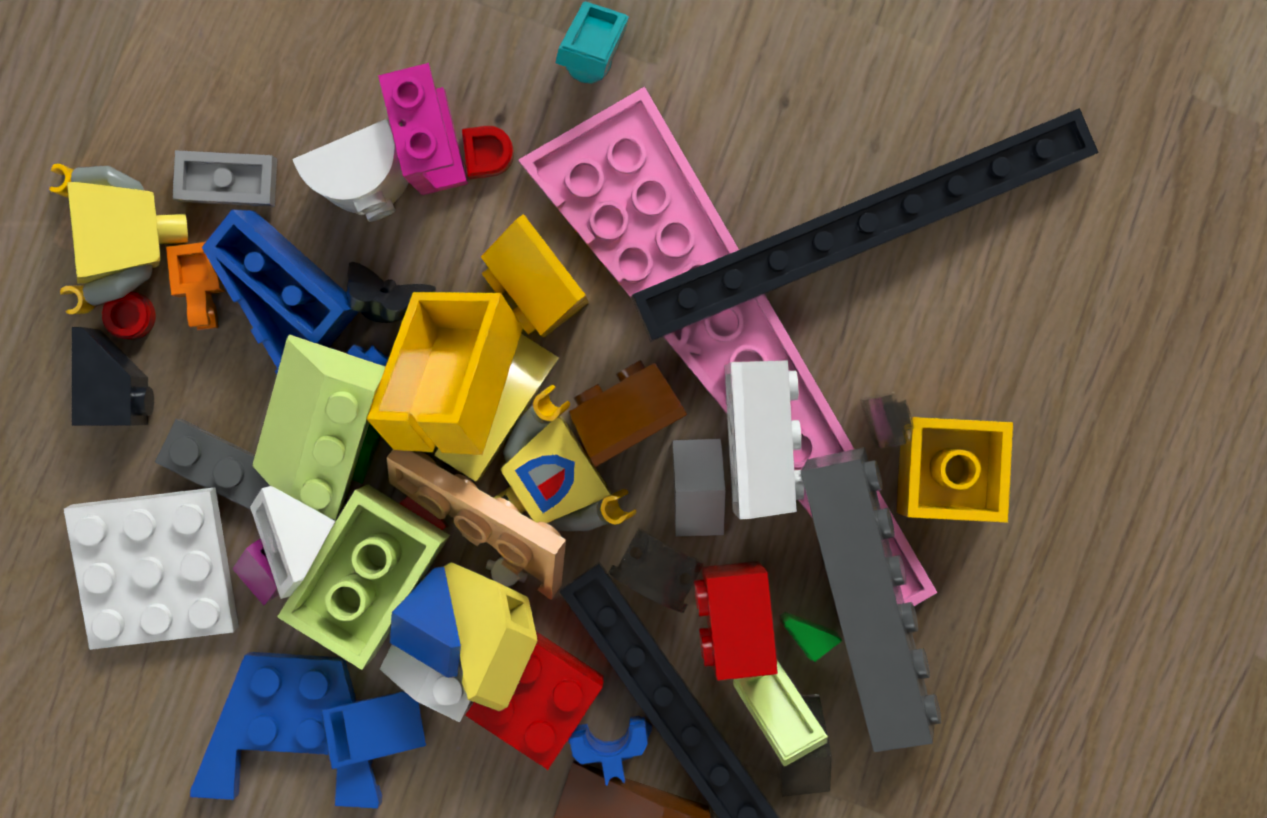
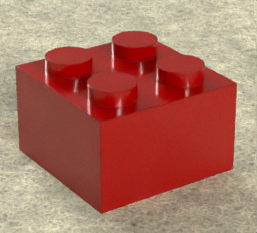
M759 561L702 567L703 579L694 580V589L699 617L707 616L708 627L699 628L704 667L713 666L717 680L778 674L768 572Z
M536 631L538 641L508 707L497 711L472 702L465 716L549 770L601 691L604 675Z

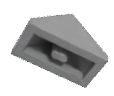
M721 439L673 440L675 536L724 535L725 480Z

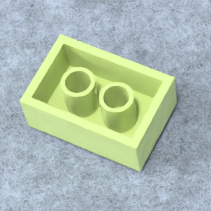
M369 484L356 489L331 528L304 580L288 598L277 617L363 670L376 656L391 632L392 611L423 580L450 535Z

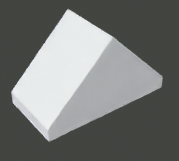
M269 486L260 490L250 508L280 598L282 599L290 597L304 580L335 521L273 486Z

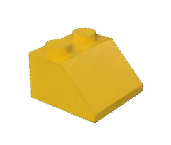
M524 214L517 218L481 256L488 266L481 274L496 293L503 294L507 291L518 305L512 311L528 335L536 329L544 338L589 304L585 293Z

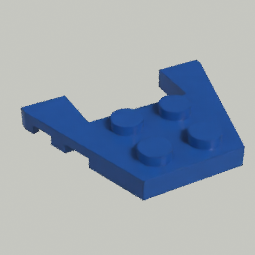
M249 652L244 655L191 787L190 797L234 800L239 795L242 749L328 755L321 710L357 702L346 660L342 657ZM342 711L332 713L330 716L338 761L350 759ZM372 759L337 768L335 806L377 809L380 807L382 793L380 786L376 784L371 765L373 763Z

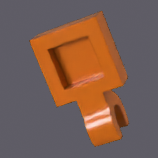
M206 242L166 247L171 295L177 298L186 297L189 327H197V330L218 328L217 310L211 293L225 292V287L202 249Z

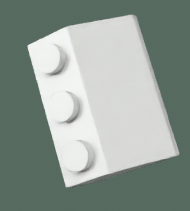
M788 360L730 362L724 365L733 512L739 519H752L797 512L796 500L804 499V483L801 470H794L793 450H801V427L799 420L791 421L790 401L798 400L797 372L788 370Z

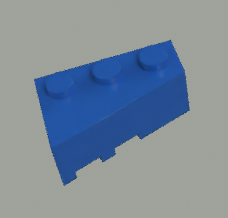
M231 210L202 246L204 253L233 302L239 303L253 327L251 332L258 344L262 343L276 365V374L278 373L289 335L329 348L359 312L348 306L347 292L256 211Z

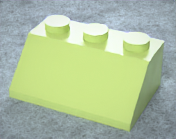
M289 335L284 347L252 466L270 486L323 515L336 520L351 485L369 426L367 416L385 366Z

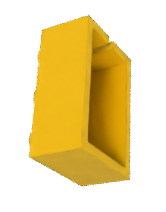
M412 293L367 416L368 422L393 450L433 452L436 445L442 453L483 455L523 329L501 293Z

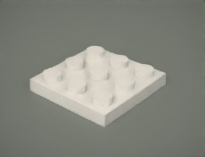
M215 487L72 504L64 508L90 650L233 633L239 627Z

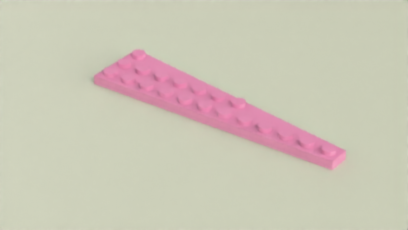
M645 87L518 160L630 298L634 293L739 250ZM765 294L663 337L726 414L724 365L730 362L788 360V370L797 372L799 389L798 400L790 401L791 421L799 420L801 427V450H793L794 470H802L807 459L854 450ZM804 487V499L798 501L812 517ZM876 491L880 508H888L880 492ZM891 513L895 536L888 540L892 555H900L904 564L906 585L900 586L904 603L912 602L915 606L936 594L937 591Z

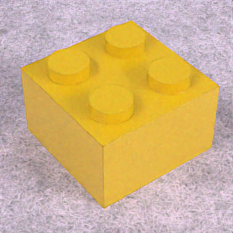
M901 417L896 513L912 518L1008 523L1013 422Z

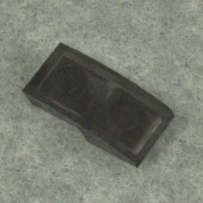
M894 391L860 399L874 447L887 448L907 443L909 439L907 431L914 429V423L906 399L897 402Z

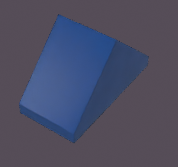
M437 567L392 611L390 643L449 678L457 677L461 644L445 568Z

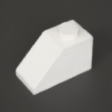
M391 645L380 670L415 701L460 722L471 702L467 699V694L462 685L463 671L461 660L459 659L457 677L447 678L396 646Z

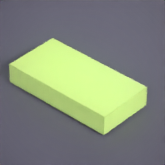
M777 660L778 674L733 679V686L785 767L826 744L828 736Z

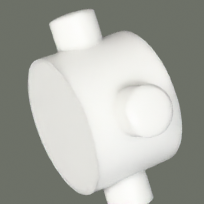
M500 557L496 562L488 560L486 569L491 570L494 581L506 587L514 585L517 581L523 583L526 581L527 573L521 570L517 576L501 564L505 558Z

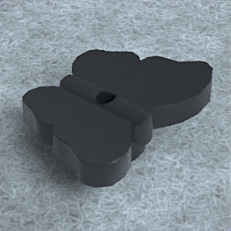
M349 262L346 294L348 306L355 311L361 312L363 316L374 322L392 323L402 320L413 292H435L436 290L435 286L427 284L396 285V282L392 279L384 282L369 268L356 262Z

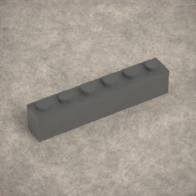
M865 447L807 459L801 470V475L873 751L879 752L933 744L934 728L936 724H941V712L936 694L928 695L924 679L930 678V670L925 649H916L912 632H918V621L912 602L904 603L900 587L906 585L904 564L900 555H892L888 539L895 536L894 526L889 509L880 508L876 491L882 490L883 486L878 463L876 460L868 461Z

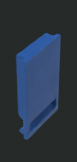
M405 691L321 710L332 769L426 746L419 702L415 701ZM342 711L350 759L338 761L330 714Z

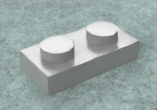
M175 150L172 199L178 202L275 207L277 158L272 155Z

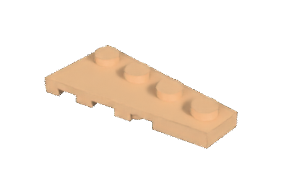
M391 451L387 456L390 484L437 518L444 519L447 515L453 517L454 523L463 537L477 547L480 543L484 542L493 546L505 558L501 563L503 566L517 576L522 569L526 570L542 582L537 590L552 600L562 586L566 539L562 538L554 527L545 522L536 523L519 513L518 509L506 499H495L482 492L466 476L461 474L453 475L442 469L424 452Z

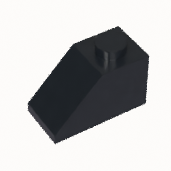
M72 327V426L148 425V416L154 410V393L152 388L148 387V377L101 330Z

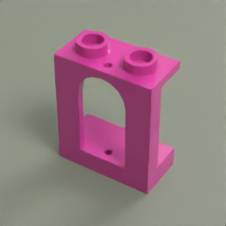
M429 63L378 75L403 177L421 195L467 185L468 180L446 91L443 87L435 88Z

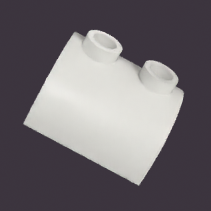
M387 119L293 159L299 175L309 187L346 211L359 215L365 214L369 222L385 218L394 213L393 203L400 198L408 185V181L402 174L390 122Z

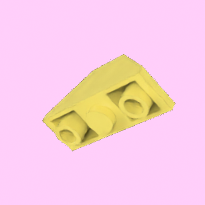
M451 562L445 565L444 568L461 644L460 660L463 671V688L468 700L501 711L508 707L538 641L529 598L496 581Z

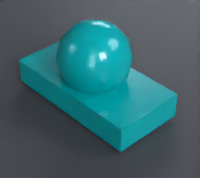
M586 1L583 2L558 48L555 63L565 66L571 77L581 83L593 84L602 80L611 69L613 56L626 31L629 16Z

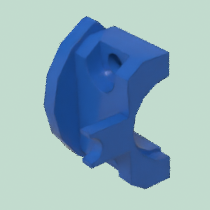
M630 717L626 733L620 739L612 742L596 738L590 732L588 724L577 725L568 739L571 745L572 756L580 764L602 763L606 786L613 777H618L622 780V783H625L622 761L643 754L648 745L652 724L646 721L645 717Z

